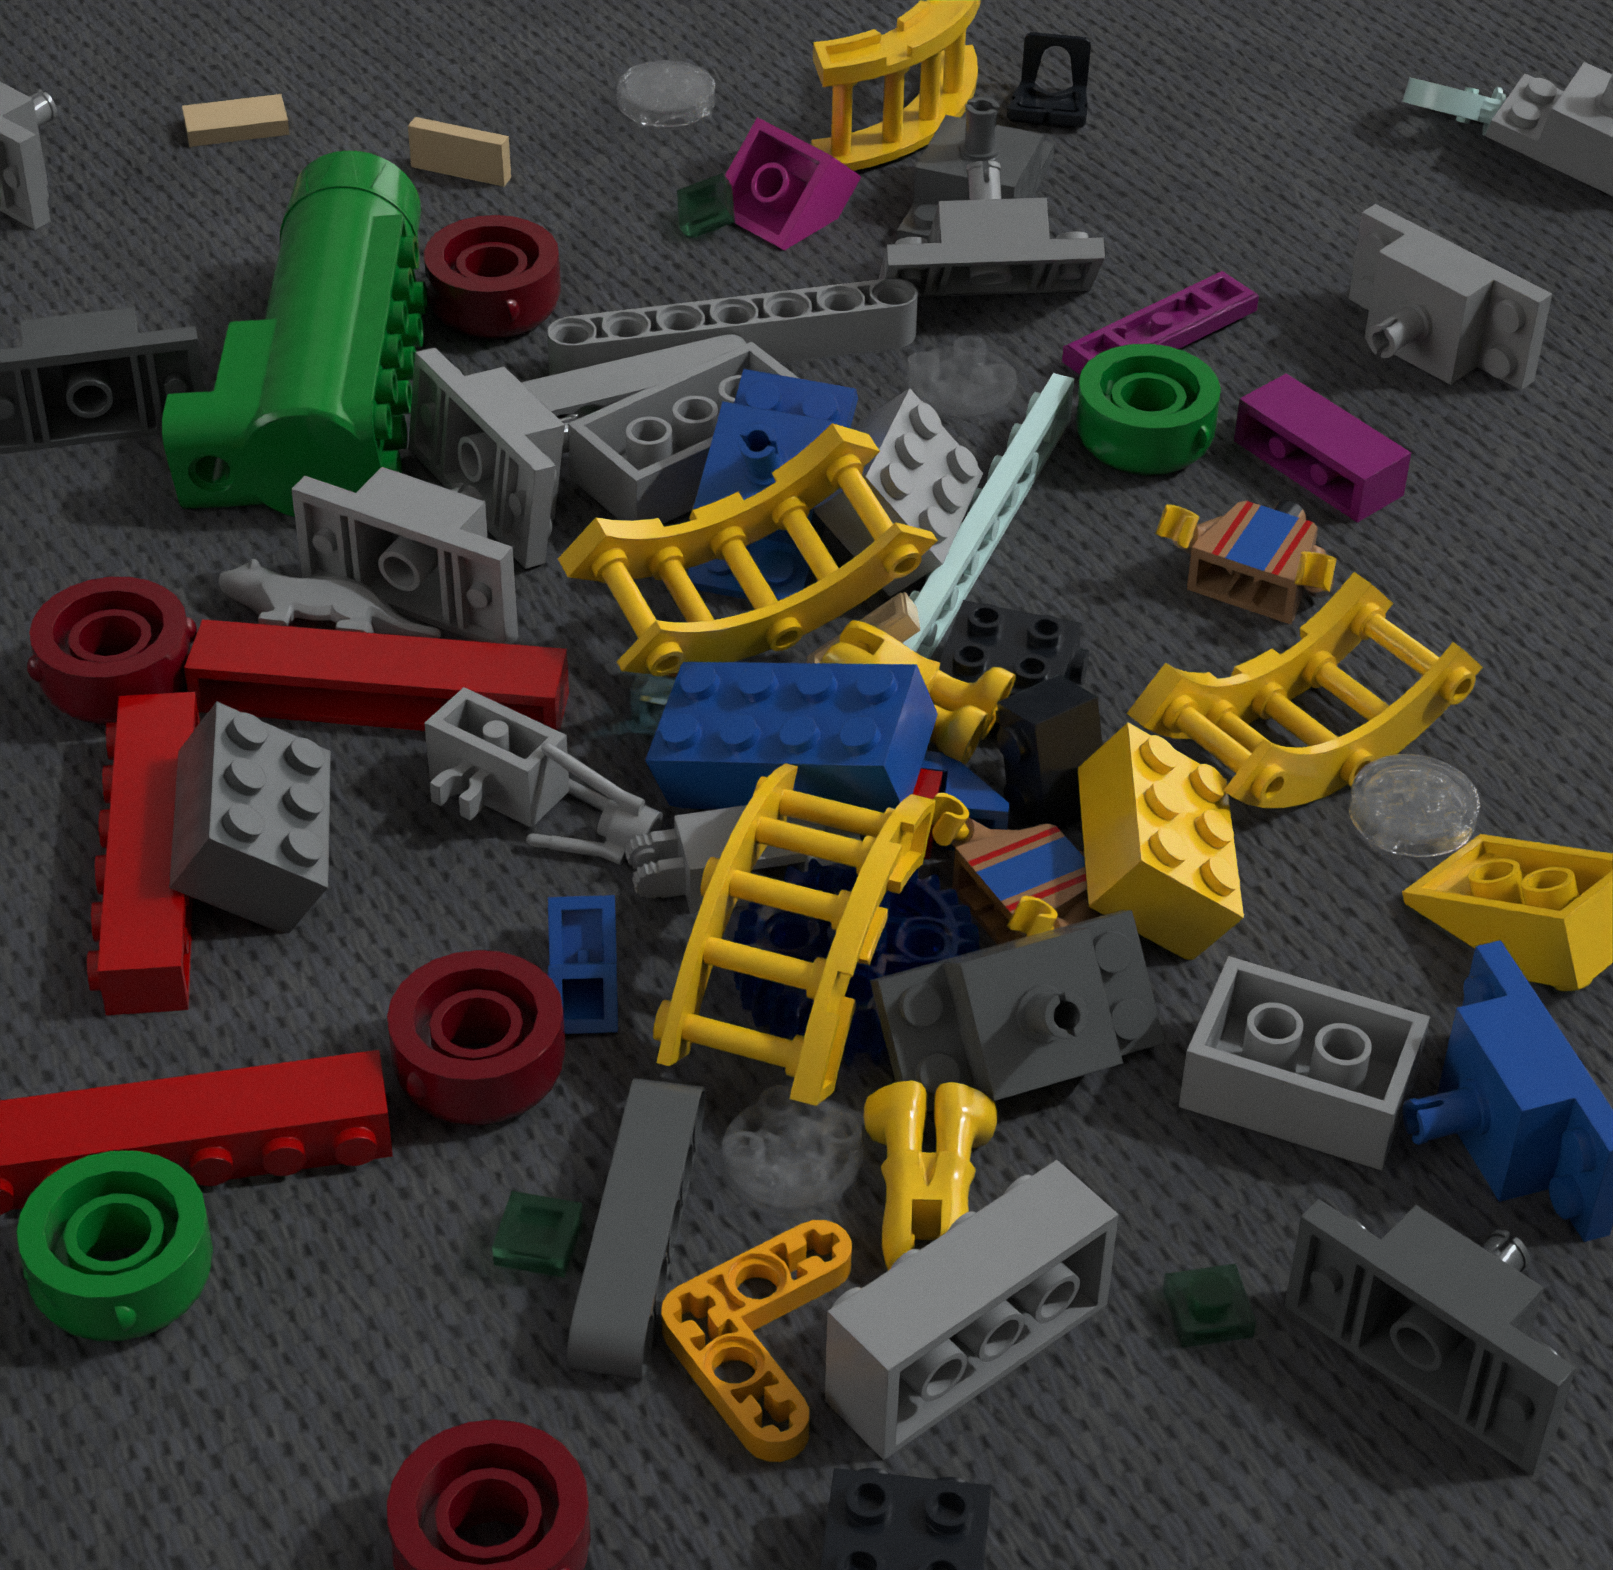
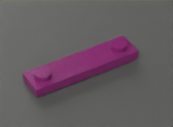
M1218 272L1063 346L1062 362L1081 375L1082 369L1089 360L1099 353L1114 347L1129 344H1156L1180 349L1257 311L1259 295L1225 272Z

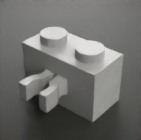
M465 687L425 722L429 777L432 780L430 782L431 802L442 806L451 796L461 794L459 796L460 816L468 820L474 818L481 811L483 805L532 828L569 792L568 771L541 751L542 745L548 742L568 754L567 735Z

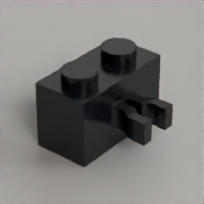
M1057 675L998 701V710L995 711L996 722L1000 724L997 741L1000 753L1003 754L1006 775L1004 798L1009 802V810L1015 817L1024 820L1033 827L1051 824L1061 830L1082 820L1078 767L1103 744L1098 697L1065 677Z

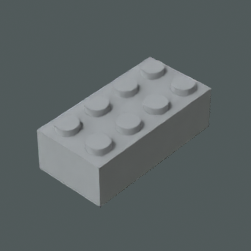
M751 341L568 423L570 479L618 520L634 521L659 518L662 524L693 510L722 401L734 403L743 369L794 378L798 377Z
M1055 1160L1033 1176H1021L1007 1188L1001 1197L977 1213L970 1211L963 1214L951 1225L945 1234L921 1250L912 1249L907 1251L896 1260L889 1271L863 1288L855 1287L846 1291L837 1299L832 1308L827 1311L825 1402L885 1460L1107 1305L1119 1214L1058 1160Z

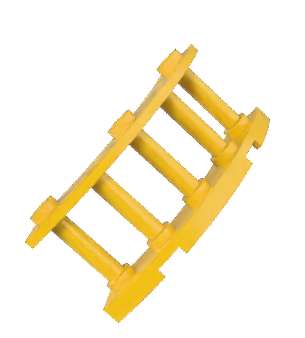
M920 0L912 9L897 18V28L883 35L872 29L849 37L813 42V62L822 87L832 86L831 137L811 140V145L833 156L855 171L898 159L930 143L945 115L961 118L965 113L967 101L972 99L975 94L977 85V56L974 46L965 45L966 29L975 18L981 0ZM921 62L920 93L903 109L905 73L910 70V66ZM884 76L883 121L868 128L852 132L853 86L860 81Z
M832 423L800 453L771 472L776 482L757 494L743 500L738 491L716 502L692 510L689 517L690 521L666 527L663 526L659 518L627 521L595 517L561 554L558 561L569 578L606 583L637 635L638 639L616 661L621 671L652 674L653 676L660 677L671 673H678L683 662H735L771 649L773 651L786 650L795 645L803 635L838 618L868 599L895 578H901L913 572L921 563V556L938 540L931 531L897 522L892 523L862 476L864 467L880 450L869 434ZM839 488L843 490L874 539L871 545L840 568L807 518L809 510L832 495ZM780 529L787 530L818 582L778 601L746 549V546ZM714 559L725 560L755 610L714 620L685 569ZM654 577L656 580H662L687 622L656 620L633 579Z
M1353 572L1334 596L1300 627V637L1302 640L1281 655L1271 648L1263 654L1235 666L1231 677L1217 679L1210 672H1187L1165 663L1126 714L1144 728L1158 735L1175 739L1194 740L1231 769L1236 775L1224 789L1231 797L1247 805L1261 808H1286L1327 797L1347 784L1351 787L1361 785L1368 779L1374 768L1390 760L1408 746L1441 716L1450 705L1461 703L1472 691L1476 681L1475 676L1483 667L1454 642L1451 643L1441 657H1438L1385 619L1386 612L1394 603L1370 582L1356 572ZM1371 638L1422 675L1405 694L1391 705H1388L1337 667V664L1362 640ZM1311 686L1313 688L1324 687L1367 719L1368 722L1347 734L1337 737L1290 700L1302 694ZM1259 717L1264 720L1272 718L1308 746L1285 747L1273 744L1248 724Z
M785 763L775 769L768 777L761 776L759 778L753 797L741 814L721 857H710L705 866L700 886V893L704 898L683 956L671 1001L663 1000L657 1011L653 1027L654 1040L661 1041L656 1063L671 1066L690 1054L692 1043L785 1067L786 1075L794 1077L789 1099L817 1106L834 1092L846 1039L856 1008L855 999L845 997L850 978L853 977L857 962L870 965L888 917V909L879 907L885 893L890 891L900 894L912 874L923 864L936 800L910 794L895 809L888 807L885 813L793 791L798 766ZM787 817L866 837L863 841L788 823ZM772 846L856 867L858 877L852 891L841 890L839 895L752 874L751 871L766 847ZM742 899L831 922L832 930H835L836 934L827 959L817 957L814 963L723 940L722 937L737 900ZM716 966L806 990L807 998L814 999L805 1035L797 1034L793 1040L699 1016L712 967Z

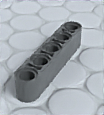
M634 1078L631 1083L572 1316L567 1350L568 1369L644 1379L646 1376L648 1365H644L643 1361H649L662 1307V1305H656V1301L663 1302L675 1248L670 1247V1244H676L688 1193L684 1192L683 1188H689L700 1138L695 1137V1134L701 1135L706 1096L703 1086Z

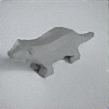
M251 559L248 563L236 569L222 571L219 575L221 592L232 600L252 609L259 617V624L441 638V631L439 629L417 624L403 618L371 588L348 577H289L262 567L256 559Z

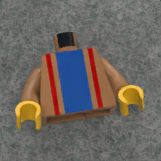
M1284 500L1278 502L1271 509L1249 501L1238 502L1224 516H1219L1197 524L1199 516L1194 512L1176 505H1165L1155 534L1172 539L1175 546L1191 555L1187 590L1288 624H1292L1295 619L1304 589L1316 598L1327 596L1332 591L1337 559L1327 555L1324 549L1315 545L1318 528L1313 522L1306 520V514L1298 504Z
M938 793L933 798V800H936V805L931 825H934L932 836L936 843L941 846L952 844L955 847L952 891L997 945L1099 917L1100 913L1090 908L1088 904L1084 849L1078 851L1057 826L1043 824L1022 830L989 829L969 818L967 807L954 796L947 793Z

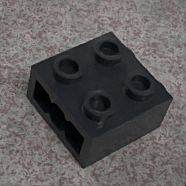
M963 600L939 661V670L955 679L974 683L984 672L992 667L1004 668L1016 675L1014 685L1008 696L1010 697L1057 675H1061L1071 682L1082 686L1089 661V650L1080 648L1082 623L1059 619L1050 615H1038L1001 608L992 604H981ZM995 721L989 733L997 734L1000 724Z
M834 1468L820 1570H984L992 1485L969 1483L957 1477L930 1479L893 1475L876 1468L860 1470Z

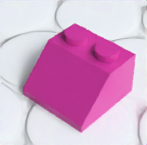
M757 117L707 208L773 245L786 250L837 220L861 176L833 156Z

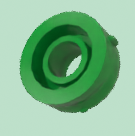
M1129 344L1101 352L1089 360L1081 371L1076 413L1079 437L1086 449L1098 460L1113 469L1125 473L1152 476L1174 473L1184 469L1206 453L1215 436L1221 392L1218 377L1211 367L1198 357L1169 346Z
M108 1151L88 1155L63 1166L45 1178L31 1193L20 1213L16 1232L19 1253L24 1266L23 1276L28 1282V1289L35 1304L58 1328L77 1337L95 1341H123L146 1336L162 1329L188 1311L200 1297L209 1278L213 1246L203 1193L194 1178L182 1167L155 1154L141 1151ZM121 1248H142L125 1259L117 1261L96 1260L109 1251Z

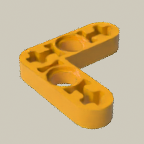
M811 1220L801 1223L675 1287L666 1295L662 1302V1335L668 1347L744 1447L755 1457L769 1462H782L794 1458L804 1450L809 1440V1406L802 1394L752 1331L824 1295L846 1281L851 1272L852 1241L846 1230L838 1224L827 1220ZM814 1249L820 1255L832 1252V1260L824 1262L817 1255L806 1259V1251ZM797 1270V1279L793 1280L791 1272ZM764 1278L775 1284L777 1290L769 1297L752 1299L744 1296L737 1288L745 1280ZM691 1312L697 1319L707 1316L708 1334L712 1341L705 1346V1333L693 1320L682 1322V1314ZM732 1360L749 1364L755 1373L747 1381L727 1383L720 1380L714 1374V1371L722 1363ZM764 1395V1408L777 1422L789 1419V1429L780 1432L774 1425L762 1428V1409L757 1400Z

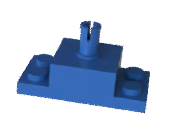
M743 369L734 403L722 401L693 510L716 502L738 491L743 500L757 494L776 482L771 472L800 453L829 425L834 423L851 428L858 401L856 388ZM814 508L809 510L807 518L822 539L825 523L813 511ZM779 529L746 546V549L778 601L810 585L813 572L787 530ZM714 559L689 568L687 575L696 590L749 600L725 560Z
M1502 941L1478 945L1475 947L1469 977L1464 981L1463 1004L1461 1007L1456 1008L1438 1092L1436 1095L1420 1099L1413 1098L1404 1102L1402 1114L1408 1134H1412L1411 1140L1417 1145L1427 1143L1429 1140L1458 1134L1499 1202L1549 1189L1554 1210L1560 1218L1564 1220L1570 1219L1584 1242L1609 1236L1613 1226V1109Z

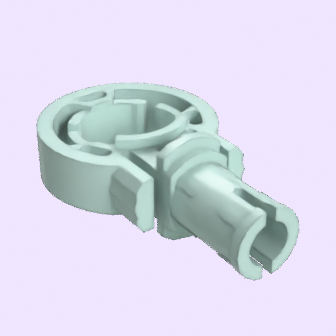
M1409 77L1402 102L1457 116L1456 121L1470 124L1471 120L1483 122L1482 135L1485 136L1492 118L1505 102L1506 94L1503 93L1501 87H1496L1490 98L1479 95V89L1465 87L1463 91Z

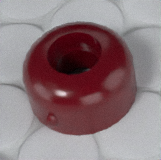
M476 216L445 226L436 232L426 244L424 250L425 274L430 281L427 288L428 305H430L435 316L452 330L466 336L481 339L510 338L533 330L542 324L555 310L561 290L558 243L553 235L542 226L514 216Z
M103 577L87 580L53 595L40 607L32 619L29 635L33 656L27 662V671L34 681L39 682L50 703L61 712L83 722L106 725L107 722H117L119 696L182 692L187 684L184 667L191 651V644L194 642L197 634V626L193 619L186 617L185 608L178 597L162 585L134 577Z
M486 950L452 953L434 959L416 969L399 985L391 998L387 1021L393 1071L405 1095L418 1108L436 1118L457 1124L484 1125L516 1117L537 1105L552 1090L560 1075L565 1055L564 1013L561 995L553 980L538 966L521 957L500 951ZM479 1043L493 1044L490 1047L480 1049L462 1048Z
M497 1419L472 1421L441 1431L423 1442L404 1460L392 1480L387 1499L388 1532L392 1543V1559L395 1570H583L587 1561L591 1541L587 1482L579 1463L561 1442L545 1431L521 1422ZM493 1521L515 1524L522 1529L516 1537L501 1545L488 1547L472 1545L459 1538L462 1532L471 1527Z

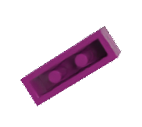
M1287 373L1239 399L1234 442L1357 523L1404 496L1411 452Z

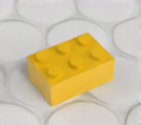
M1126 723L1078 767L1088 904L1090 908L1103 915L1121 910H1132L1138 934L1186 960H1194L1244 918L1229 796L1224 791L1227 781L1214 767L1208 764H1199L1175 750L1164 738L1157 735L1151 736L1134 725Z

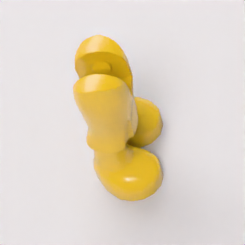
M852 620L847 624L840 635L839 643L832 645L820 660V663L917 664L938 713L930 742L937 747L939 752H943L946 756L960 761L964 765L973 756L980 740L987 736L996 721L995 711L998 710L997 702L1009 696L1016 678L1015 674L1004 668L992 667L984 672L974 683L955 679L939 670L940 662L917 654L888 633L857 620Z
M912 1080L896 1082L878 1089L866 1099L863 1115L866 1131L873 1141L887 1146V1159L881 1165V1172L886 1183V1204L882 1224V1251L888 1271L900 1256L909 1250L915 1249V1239L936 1240L945 1234L960 1216L969 1212V1188L976 1172L975 1167L970 1162L971 1149L986 1145L993 1137L997 1124V1108L994 1101L975 1088L961 1083L947 1082L940 1084L936 1089L934 1095L936 1152L933 1153L922 1152L923 1131L927 1119V1092L922 1083Z

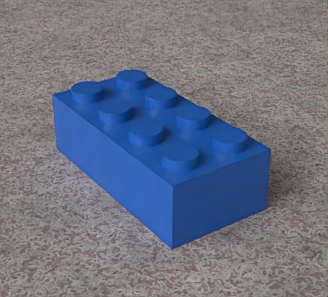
M683 662L645 761L669 806L694 809H723L747 805L753 797L759 778L761 776L768 777L775 769L787 763L798 766L793 791L885 813L888 807L895 809L903 799L913 794L938 713L917 664Z

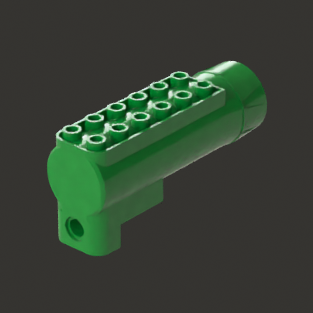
M337 151L313 160L298 175L281 224L280 250L265 320L229 322L214 391L167 394L162 416V438L176 494L182 509L267 505L280 513L295 517L292 488L304 476L356 493L381 467L402 473L399 449H406L408 444L407 423L404 414H411L412 387L410 380H413L415 347L423 345V325L420 314L428 313V293L425 281H417L414 270L419 268L418 230L421 218L419 195L409 177L395 164L367 152Z

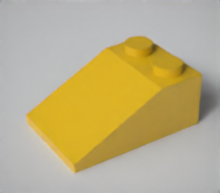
M1479 834L1402 891L1406 905L1474 949L1478 945L1501 940L1526 979L1530 982L1551 985L1560 991H1579L1591 984L1597 975L1613 963V853Z

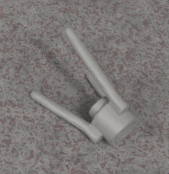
M547 742L542 745L541 751L544 755L605 795L603 796L569 778L568 794L603 811L598 823L597 834L606 837V841L602 843L532 833L526 838L528 845L602 857L622 865L626 858V844L630 843V839H634L635 835L641 836L643 833L648 835L650 832L660 831L663 813L644 805L645 799L622 790L553 744Z

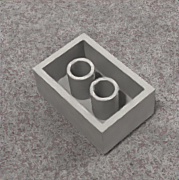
M910 388L860 420L855 428L857 431L869 434L880 450L864 467L862 476L892 523L897 522L931 531L938 540L921 556V563L913 572L904 577L895 578L882 588L889 597L943 565L983 475L973 454L966 447L959 446L942 426L937 412L929 404L922 403ZM841 488L815 506L813 511L854 557L874 542L871 534Z
M1228 956L1186 1052L1179 1107L1382 1171L1403 1115V1104L1409 1099L1419 1071L1430 1016Z

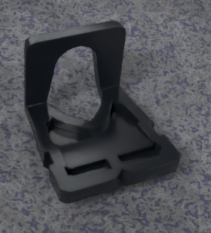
M1039 32L1027 33L1024 39L1021 82L1008 104L1007 118L1012 122L1043 124L1047 120L1048 124L1052 126L1083 128L1086 125L1088 109L1087 84L1091 52L1090 39L1080 36ZM1052 46H1060L1068 51L1071 58L1073 86L1060 92L1050 93L1039 87L1035 81L1044 51Z

